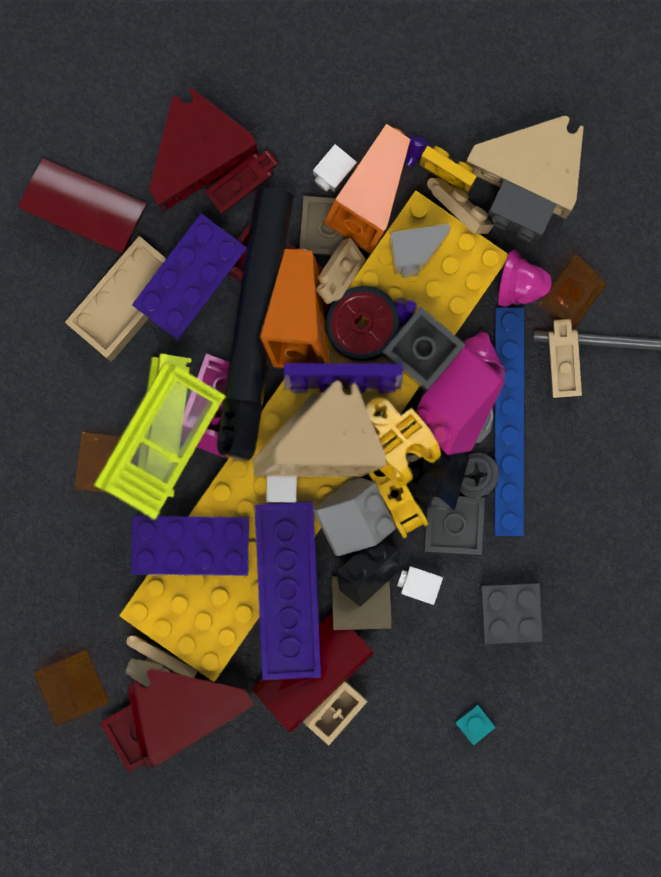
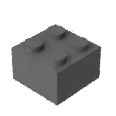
M504 179L487 218L494 224V228L504 232L507 228L517 233L515 237L529 244L532 241L537 243L543 235L557 204Z
M420 307L382 354L393 364H403V373L427 392L465 347V344Z
M540 583L480 586L482 643L543 642Z

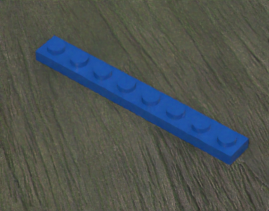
M495 308V350L501 365L505 368L506 375L502 377L505 382L494 403V461L497 463L500 473L497 480L498 486L494 487V536H524V308Z

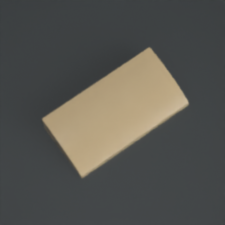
M139 236L65 323L112 362L149 319L133 307L132 304L166 258Z

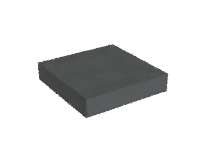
M459 496L455 511L430 509L427 506L426 520L429 525L426 526L424 552L482 555L485 498L477 499Z

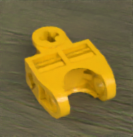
M375 398L368 403L366 410L385 453L386 466L380 468V470L399 485H406L412 480V473L407 467L409 463L406 460V453L416 454L431 463L440 458L441 451L436 439L412 408L401 416L393 405L384 398Z
M374 472L368 474L371 481L376 483L391 518L403 539L407 537V533L421 525H429L406 485L397 484L387 475L378 477ZM393 490L398 491L399 495L397 498L391 496ZM417 513V517L409 520L408 522L402 525L400 524V522L408 519L409 517Z

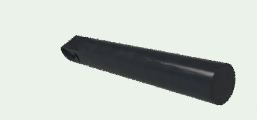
M260 188L256 190L224 393L225 398L223 400L217 439V451L220 455L244 462L249 461L256 450L270 360L260 336L284 250L287 249L294 195L292 193L274 188Z

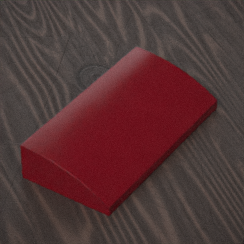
M43 158L18 208L27 214L123 255L128 249L147 203Z
M333 612L319 624L321 677L261 679L251 689L289 733L300 725L374 654L371 648L353 629L333 630Z

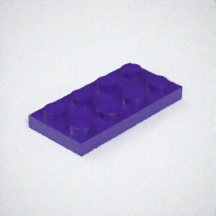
M200 214L133 302L132 306L178 340L247 248L203 214Z
M284 364L285 389H291V392L306 393L308 389H320V392L324 393L335 381H339L342 389H349V392L350 386L356 384L359 393L366 392V389H378L380 393H394L395 389H401L403 364Z
M132 516L131 574L248 576L249 517L157 516L153 520L148 516Z

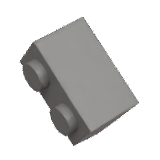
M445 224L391 232L389 243L394 274H401V278L418 276V272L426 267L446 240L450 231V225Z
M360 477L349 479L313 509L336 556L375 546L396 529L376 483Z

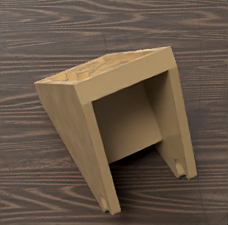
M568 116L549 120L474 145L466 164L474 169V175L501 188L504 179L556 203L557 205L553 213L566 219L577 200L584 127L580 126L575 134H570L567 131Z
M339 381L332 383L321 396L318 393L311 395L253 459L254 477H362L386 466L385 453L356 384L350 386V395L347 396L343 393L342 385Z

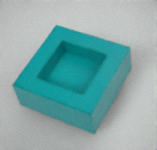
M478 705L474 706L455 722L473 746L496 728Z

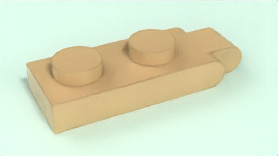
M430 178L427 185L432 190V194L473 234H488L494 224L487 218L488 214L482 208L474 206L468 200L469 196L466 192L455 188L453 185H449L443 178Z
M351 238L341 241L318 276V280L321 283L316 290L326 304L342 298L366 260Z
M571 319L553 320L554 332H548L552 397L582 396L577 330H572Z
M131 635L127 638L128 646L147 656L145 661L163 664L173 670V674L195 678L199 672L182 659L136 635Z

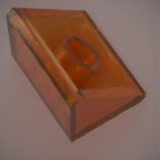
M575 254L551 285L549 293L543 296L538 305L558 320L571 319V327L574 330L607 284Z
M87 650L34 672L56 725L109 703Z

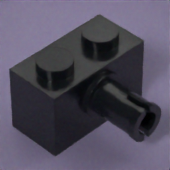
M440 448L441 456L435 462L431 463L424 459L423 465H407L412 473V480L410 482H418L415 496L430 509L455 511L469 460L467 455L463 452L448 455Z
M384 540L375 546L337 556L346 563L337 571L339 590L359 606H362L400 570L398 551Z

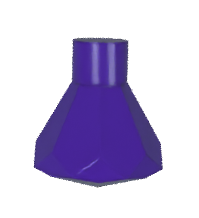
M408 135L410 143L404 164L414 167L427 146H431L423 137Z
M397 298L394 300L400 317V325H406L415 314L417 305L414 301Z

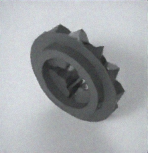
M483 453L468 455L469 460L460 492L467 497L477 499L484 495H490L492 489L498 486L497 480L500 473L497 463L490 456ZM479 468V471L487 476L480 478L477 485V482L469 477L476 475Z

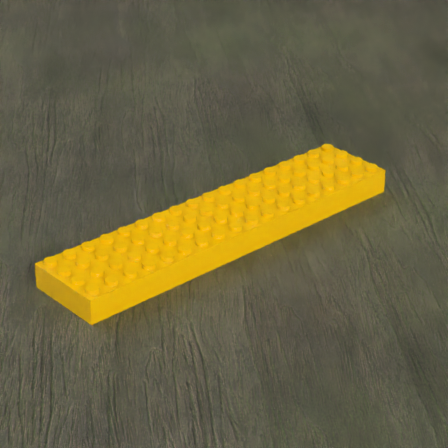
M415 190L348 289L357 286H371L388 294L393 301L397 298L414 301L417 305L415 313L422 307L452 334L456 335L506 263L508 254L480 234H473L460 220ZM445 224L450 225V231L446 240L426 267L418 272V276L401 278V274H394L389 243L391 232ZM364 317L357 322V325L360 329H363L369 322ZM400 325V330H399V332L402 330V328H403L405 325ZM327 337L330 364H393L383 355L367 361L346 358L334 349ZM403 373L401 389H395L394 393H380L378 389H366V392L360 393L365 407L375 398H384L401 414L420 386ZM283 380L261 411L256 450L253 457L247 462L229 458L188 516L249 517L248 576L147 575L119 615L213 682L216 681L259 619L254 504L281 503L267 502V477H254L253 459L311 395L318 393L321 396L323 394L320 392V389H308L306 393L291 392V389H285V380ZM342 389L345 395H350L349 389ZM297 477L296 502H313L314 509L352 477ZM314 513V533L316 536L321 529V525Z

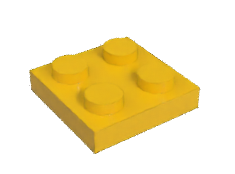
M427 146L421 156L419 165L468 194L477 177L473 174L474 169L464 162L459 161L457 164L448 159L450 155L437 146L434 149Z

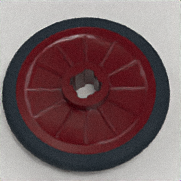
M357 286L345 291L342 298L333 301L330 305L325 321L326 333L334 349L346 358L367 361L380 357L400 330V317L396 311V304L388 294L375 287ZM365 317L369 323L363 329H360L357 322Z

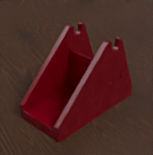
M192 88L189 90L193 97L191 103H183L179 96L172 98L149 189L162 213L234 169L256 152L258 154L257 143L252 135Z
M149 669L146 672L150 680L149 687L144 685L141 687L136 680L133 682L134 688L131 684H127L140 757L146 768L159 765L254 705L244 689L156 669Z

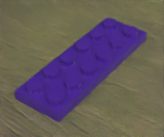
M313 502L254 504L262 680L321 677Z

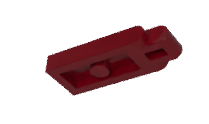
M269 150L260 156L255 152L204 192L221 215H223L273 176L271 170L279 162Z

